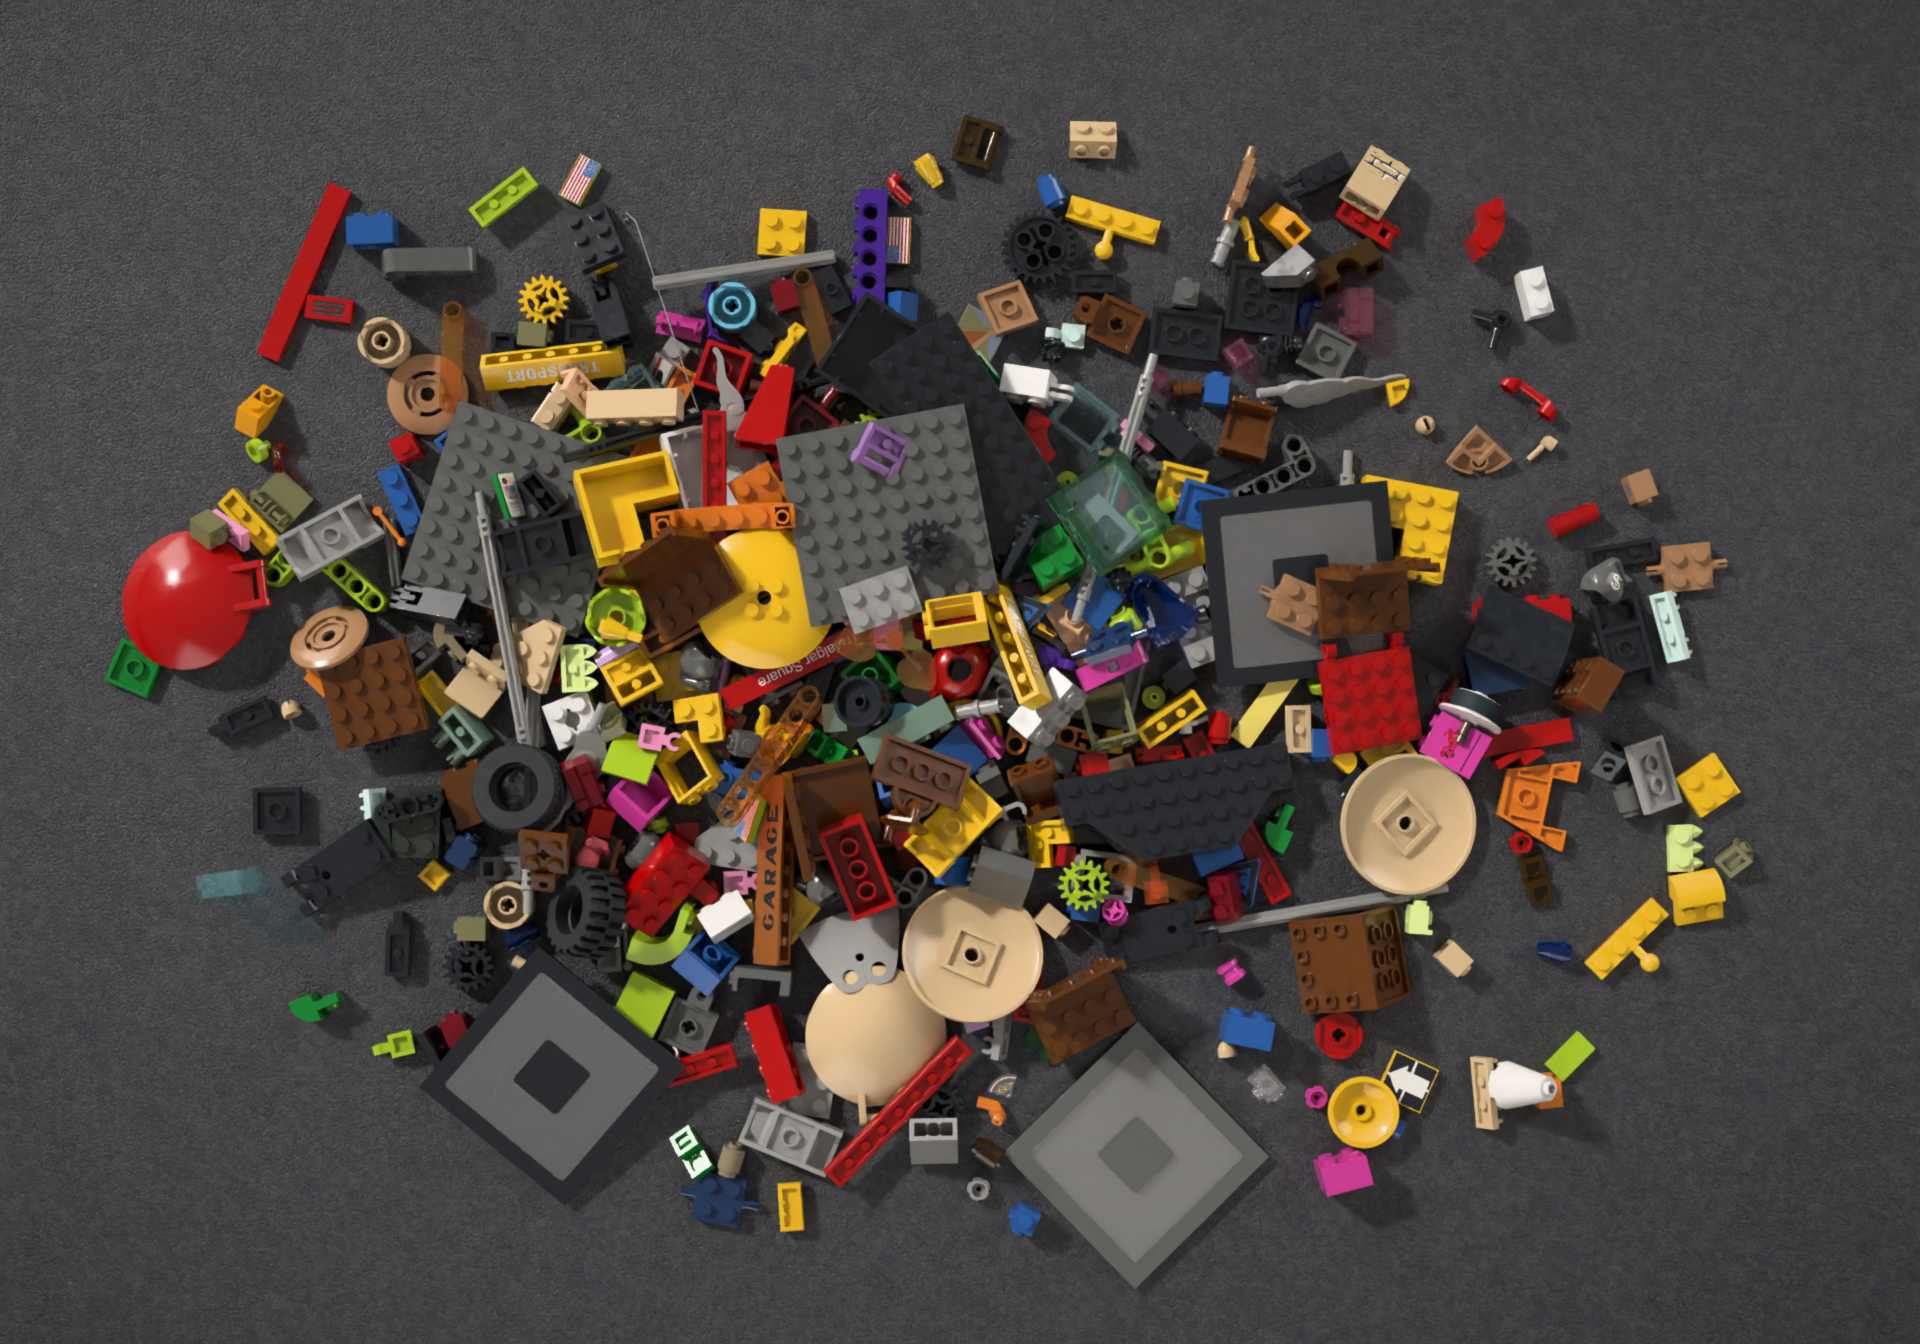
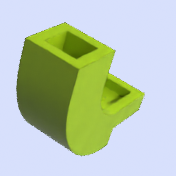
M688 901L685 902L680 910L674 931L668 935L653 936L651 938L637 930L632 937L626 959L639 964L657 965L671 961L679 956L688 946L697 928L692 927L696 917V913H693L695 904Z

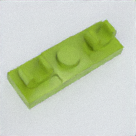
M522 167L468 210L485 229L539 186L527 170Z

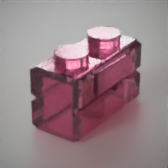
M1346 288L1343 294L1339 295V309H1343V318H1339V332H1343V335L1348 338H1371L1374 335V288Z

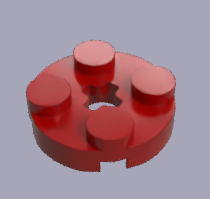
M1334 1012L1327 1013L1319 1018L1314 1030V1038L1318 1048L1326 1055L1335 1059H1344L1351 1056L1356 1049L1358 1050L1362 1043L1363 1033L1357 1020L1350 1014ZM1338 1028L1345 1034L1344 1037H1340V1041H1336V1038L1332 1036V1033L1336 1032Z

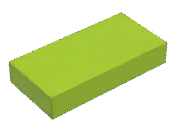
M1576 1031L1544 1065L1563 1082L1595 1048L1580 1032Z

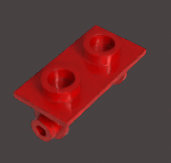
M1182 745L1159 746L1150 749L1135 748L1137 767L1184 759Z

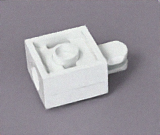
M1004 363L999 388L1005 399L1009 400V403L1014 405H1023V402L1031 403L1032 407L1038 409H1045L1046 406L1052 407L1054 400L1071 403L1073 397L1063 393H1074L1075 390L1073 386L1058 384V379L1050 370Z
M590 690L588 692H577L542 706L558 750H566L571 747L574 749L577 734L590 723L597 708ZM600 722L598 731L601 733L602 723Z

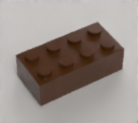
M1601 656L1571 661L1565 668L1564 674L1566 676L1563 681H1559L1553 689L1552 693L1554 696L1552 701L1574 714L1602 713L1625 670Z

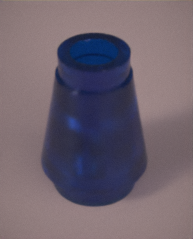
M536 923L508 929V932L503 933L510 951L513 949L519 950L540 936Z
M1566 941L1537 942L1536 955L1560 964L1570 962L1572 944H1566Z

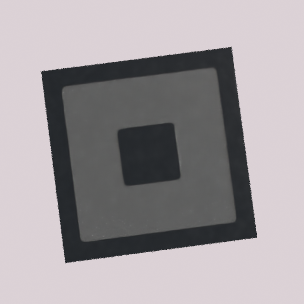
M1387 480L1201 500L1200 510L1217 688L1319 677L1317 662L1324 661L1321 650L1322 644L1319 640L1318 622L1315 624L1311 635L1307 636L1266 618L1271 598L1258 594V591L1263 590L1260 589L1262 584L1275 590L1284 574L1293 576L1316 587L1315 568L1329 567L1330 563L1361 564L1394 560ZM1387 633L1346 637L1354 655L1390 649Z
M539 945L419 1088L566 1206L686 1065Z

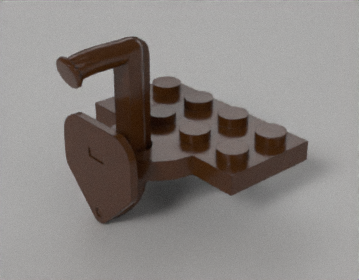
M883 734L870 779L892 787L891 799L894 808L890 810L889 815H884L880 818V822L885 824L882 839L879 841L880 844L885 847L893 845L892 839L895 828L917 836L927 835L929 830L919 820L921 817L930 814L937 804L954 811L960 810L972 765L894 735Z

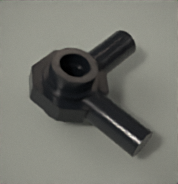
M1473 308L1470 315L1471 318L1487 322L1492 331L1487 348L1496 350L1500 335L1510 329L1512 322L1510 313L1501 309L1487 313Z

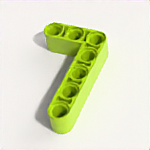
M281 550L268 563V568H266L267 585L274 587L285 586L295 575ZM341 558L322 569L325 574L368 611L383 613L387 610L385 607L390 602L389 598L346 559ZM340 566H344L346 573L343 577L339 578L337 570ZM278 570L280 577L276 582H273L271 578L272 573ZM358 581L363 583V590L360 593H356L354 589ZM376 596H379L381 599V604L378 608L372 606V600Z

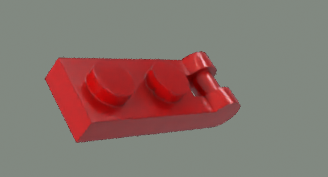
M1346 201L1342 203L1334 216L1335 219L1362 236L1369 237L1379 248L1387 252L1393 246L1392 241L1394 238H1398L1401 233L1398 227L1381 217L1379 221H1376ZM1381 229L1387 232L1385 237L1379 235Z

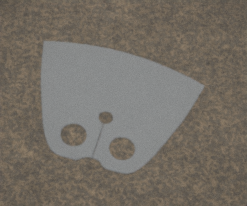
M894 905L854 922L849 911L843 912L807 927L799 932L798 935L811 956L833 984L843 992L852 993L861 990L865 984L873 983L880 985L889 982L893 978L898 958L899 907ZM858 953L864 955V959L862 961L856 960V955ZM876 962H882L886 966V973L882 976H875L871 971L872 965ZM853 970L857 973L858 979L854 984L844 982L843 974L846 971Z

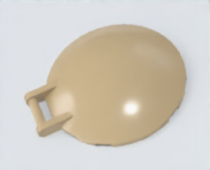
M873 965L871 971L875 976H882L886 973V966ZM896 968L895 974L889 982L880 985L873 983L865 984L861 990L852 993L843 992L833 982L828 984L816 998L808 1015L805 1032L807 1054L815 1073L832 1092L848 1101L858 1103L860 1127H865L878 1114H866V1107L887 1105L946 1045L947 1039L944 1016L936 1013L921 1001L912 989L905 972ZM853 970L843 974V980L847 984H854L858 979L857 973Z

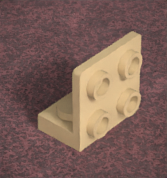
M471 649L466 655V665L445 689L444 695L479 719H483L508 688L505 671Z

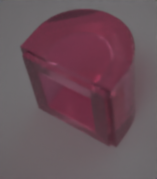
M1242 337L1221 351L1234 371L1255 357Z
M1157 364L1152 376L1154 378L1152 389L1159 392L1171 375Z

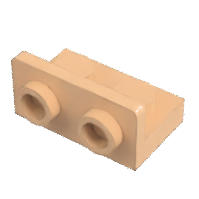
M578 368L563 370L560 376L564 379L560 391L586 418L587 391L599 390Z

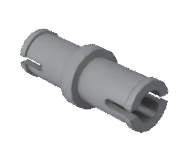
M1232 219L1231 224H1225L1221 236L1217 237V246L1209 261L1210 263L1224 267L1229 250L1234 247L1235 243L1233 241L1241 225L1240 222Z
M999 697L986 701L979 699L970 704L956 705L954 708L955 717L957 720L972 717L984 718L988 714L1002 713L1004 704Z

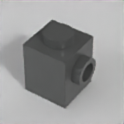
M1187 277L1177 280L1174 285L1171 308L1194 311L1197 307L1200 283H1196L1195 279Z
M730 728L726 742V751L734 756L757 759L761 735L753 731Z

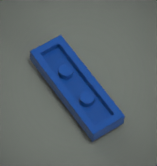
M397 463L378 472L377 475L405 535L409 537L416 533L423 512L401 465Z

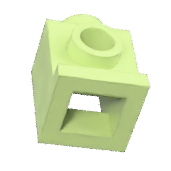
M1413 900V904H1406L1404 932L1432 935L1433 930L1428 929V925L1432 924V911H1429L1427 901Z

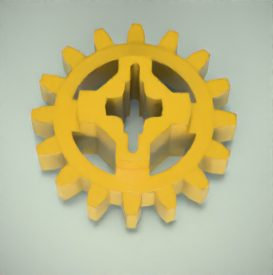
M541 275L539 281L532 277L533 283L531 285L527 282L524 283L527 289L526 291L520 290L519 293L524 298L519 299L518 302L524 305L520 310L523 314L528 313L526 318L529 321L534 318V323L542 321L544 324H549V321H552L554 324H557V317L565 318L562 311H569L565 303L570 302V298L564 296L568 293L566 288L560 289L563 285L560 280L555 283L553 276L546 280V277ZM554 289L558 292L559 301L553 296ZM547 297L549 299L548 303L544 302L542 304L540 300ZM530 301L535 304V312L530 307Z

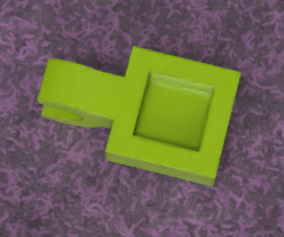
M412 1029L387 1035L388 1042L372 1046L374 1056L391 1052L392 1059L417 1052Z

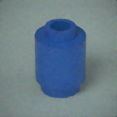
M1053 173L1038 179L1037 190L1045 208H1051L1053 211L1064 206V201L1067 197L1059 179L1055 178Z

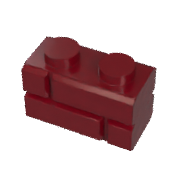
M583 754L560 764L562 775L578 812L605 802L604 794L607 793L604 781H598L596 773L599 771L594 759L589 760L588 755Z
M1218 870L1207 876L1214 923L1236 922L1243 917L1245 911L1238 870Z

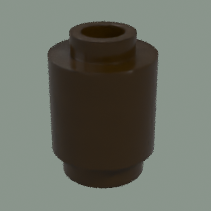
M980 1136L975 1140L969 1151L973 1154L974 1159L991 1170L994 1167L999 1168L1006 1157L1003 1155V1148L986 1137L983 1139Z

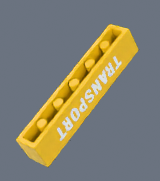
M602 341L481 355L480 371L486 391H501L510 388L564 382V379L560 376L561 372L573 368H578L582 371L588 380L625 375L626 361L622 345L606 350Z
M996 573L999 592L982 595L985 613L1020 705L1034 711L1053 699L1009 583L999 580V574Z

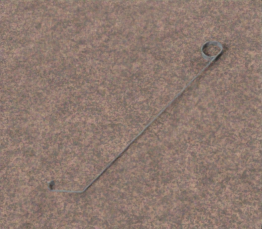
M625 212L624 215H625V218H626V219H623V220H624V223H626V221L629 222V217H630L633 221H635V223H636V225H637V229H638V232H639V235H640V238H641V241H642V244H643V247H644V250H645V253H646V256H647V259H648V262H649V265H650V268H651V271H652V274H653V277H654L655 275H654V272H653V269H652V266H651V263H650V260H649V257H648V254H647V251H646V248H645V245H644V242H643V239H642V236H641V233H640V230H639V227H638V223H637V221H636L634 218H632L627 212ZM658 290V293H659V296H660V299H661V302H662V305H663V308H664V311H665V314H666V317H667V320H668V323H669V326H670V329H671V332H672V335H673V338H674V341H675V344H676V347H677V350H678V354H679V357H680V360H681V363H682V366H683V369H684V372H685V375H686V378H687V381H688V384H689V387H690V390H691V393H692V396H693V399H694V402H695V405H696V409H695V408H691V409H688V410H687V415H688V414H691V413H694V412H698L699 409H698V406H697V403H696V400H695V397H694V394H693V391H692V388H691V385H690V382H689V379H688V376H687V373H686V370H685V367H684V364H683V361H682V358H681V355H680V352H679V348H678V345H677V342H676V339H675V336H674V333H673V330H672V327H671V324H670V321H669V318H668V315H667V312H666V309H665V306H664V303H663V300H662L660 291Z

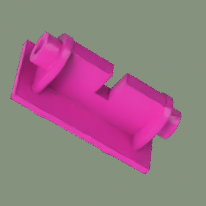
M660 310V314L656 317V333L673 337L665 311ZM667 312L676 338L701 343L706 320Z

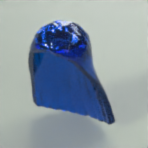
M1148 572L1135 575L1134 581L1130 582L1131 586L1127 589V594L1137 617L1143 623V628L1148 627L1150 637L1147 638L1155 648H1163L1183 638L1195 625L1200 611L1183 600L1156 575Z

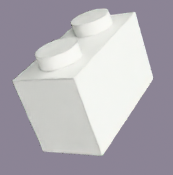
M1543 266L1520 271L1513 277L1525 322L1546 317L1554 312Z
M737 890L724 894L720 901L713 905L705 906L697 915L714 944H717L755 920L752 912Z

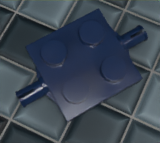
M1132 620L1118 622L1104 630L1097 629L1088 635L1087 645L1083 649L1072 651V657L1074 661L1085 658L1088 666L1133 652V646L1137 640L1150 637L1149 629L1145 627L1135 631Z
M708 1172L701 1177L696 1188L682 1185L680 1190L683 1191H680L679 1194L680 1196L693 1198L694 1207L691 1218L736 1228L738 1227L743 1210L747 1209L758 1212L760 1202L746 1199L747 1179L727 1178L714 1172Z

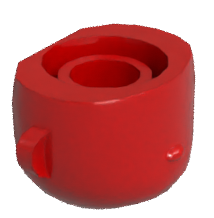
M973 642L964 653L944 647L939 648L931 661L927 675L929 685L932 688L928 694L930 698L934 699L942 695L944 700L953 701L964 699L977 693L992 667L989 654L994 650L991 645L983 648L979 643ZM957 659L965 660L971 667V674L965 681H955L948 673L949 665Z

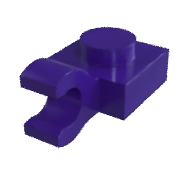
M1043 644L1038 646L1036 657L1042 670L1049 672L1052 667L1055 669L1059 667L1073 672L1076 663L1060 658L1062 650Z

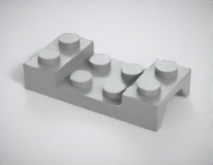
M358 494L277 537L276 544L300 582H303L341 558L383 539L385 532L376 524L366 508L361 494Z
M1202 565L1157 582L1172 624L1191 617L1194 609L1203 604L1206 605L1210 614L1207 577ZM1191 621L1174 628L1190 669L1215 660L1211 622L1197 624Z
M757 1095L738 1142L825 1177L826 1174L823 1169L832 1161L844 1130L825 1122L815 1121L781 1107L778 1103L773 1104L771 1100Z

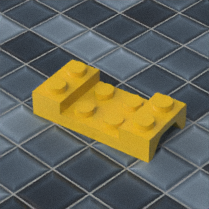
M969 777L960 810L954 811L940 806L922 824L929 830V833L925 836L912 835L903 845L936 878L940 879L972 842L1005 811Z

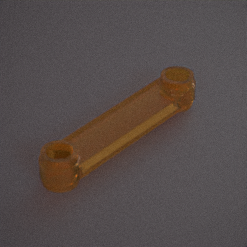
M800 268L793 274V284L818 366L830 348L832 340L814 277L808 269ZM802 275L809 277V281L805 284L797 282L798 278Z
M455 301L447 302L442 312L439 405L448 414H455L458 402L462 401L465 310L460 303ZM452 310H459V313L456 316H449V313ZM455 399L454 405L450 407L445 406L447 400Z
M1111 858L1104 864V871L1111 879L1178 901L1197 898L1198 893L1201 891L1204 893L1203 896H1209V889L1203 885L1129 861ZM1119 864V871L1112 874L1113 866Z

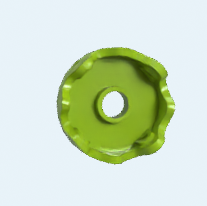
M607 588L602 590L588 604L585 619L588 631L599 643L606 646L623 647L632 644L633 641L627 639H601V634L598 633L599 625L602 619L606 620L608 616L611 617L614 611H620L624 617L620 624L627 627L630 631L642 634L647 621L643 602L637 595L626 589Z

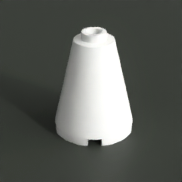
M1510 1061L1499 1062L1497 1069L1492 1070L1488 1082L1490 1097L1495 1099L1497 1107L1503 1109L1551 1101L1557 1093V1086L1553 1078Z

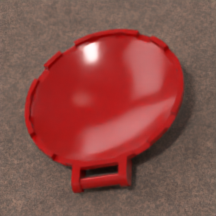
M190 531L170 534L156 541L137 559L124 586L122 600L123 618L131 640L147 658L171 669H200L223 659L224 655L232 647H236L247 632L245 628L249 618L253 616V612L273 606L272 599L269 598L266 577L267 560L259 559L246 562L236 551V548L227 541L209 550L190 537ZM253 571H256L259 592L258 600H256Z

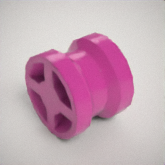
M1109 899L1104 903L1102 914L1111 926L1119 927L1126 923L1128 911L1121 900Z
M1236 957L1227 960L1216 970L1219 975H1223L1227 986L1235 983L1246 974L1244 968H1240L1237 964L1238 960Z

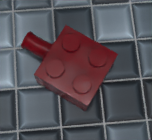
M829 387V390L819 403H814L804 394H801L790 408L785 437L834 428L839 421L830 415L829 411L842 395L832 387Z

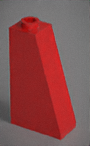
M771 364L735 434L736 448L778 454L775 439L786 436L795 381L794 367H790L787 364Z

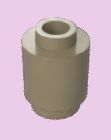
M729 1141V1144L723 1145L717 1164L719 1168L718 1174L727 1178H736V1174L740 1173L746 1153L741 1143Z

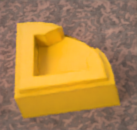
M1409 378L1385 384L1390 407L1400 403L1406 396L1409 389Z

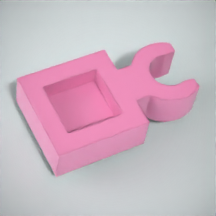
M1125 419L1118 428L1121 431L1119 435L1122 438L1128 421L1127 419ZM1138 431L1135 444L1146 454H1149L1155 445L1145 438L1143 433Z
M642 723L637 747L661 751L662 745H666L668 749L677 751L679 747L672 745L671 739L673 737L681 738V734L673 732L667 735L665 734L666 727Z
M747 870L724 871V894L737 890L740 895L748 894V887L756 890L755 879L757 872L747 877Z

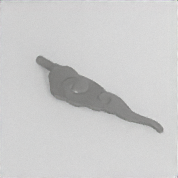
M714 347L712 351L717 358L716 383L720 393L721 404L719 411H727V463L744 474L766 462L767 457L761 451L735 447V434L746 414L744 402L739 392L728 381L723 356L719 349Z
M1394 374L1381 378L1354 376L1344 379L1325 378L1308 382L1296 380L1276 387L1257 388L1256 395L1258 398L1280 396L1285 403L1291 404L1295 408H1304L1323 404L1333 398L1343 397L1361 389H1370L1391 381L1404 380L1406 376L1404 374Z
M599 702L590 723L577 734L575 748L566 759L567 761L587 754L589 760L594 759L599 771L596 773L598 780L600 775L604 773L601 769L608 753L606 743L598 731V726L608 707ZM568 786L566 788L567 797L565 805H563L564 808L560 811L561 813L557 816L558 818L543 831L549 832L562 819L565 811L574 802Z

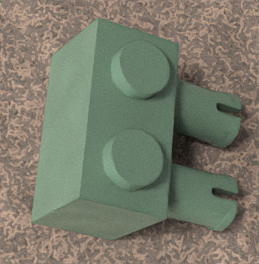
M456 705L437 721L442 729L431 738L432 743L437 741L435 746L443 749L452 739L457 744V747L446 756L447 761L452 759L450 764L457 767L466 756L469 757L481 753L495 737L478 717L462 706Z

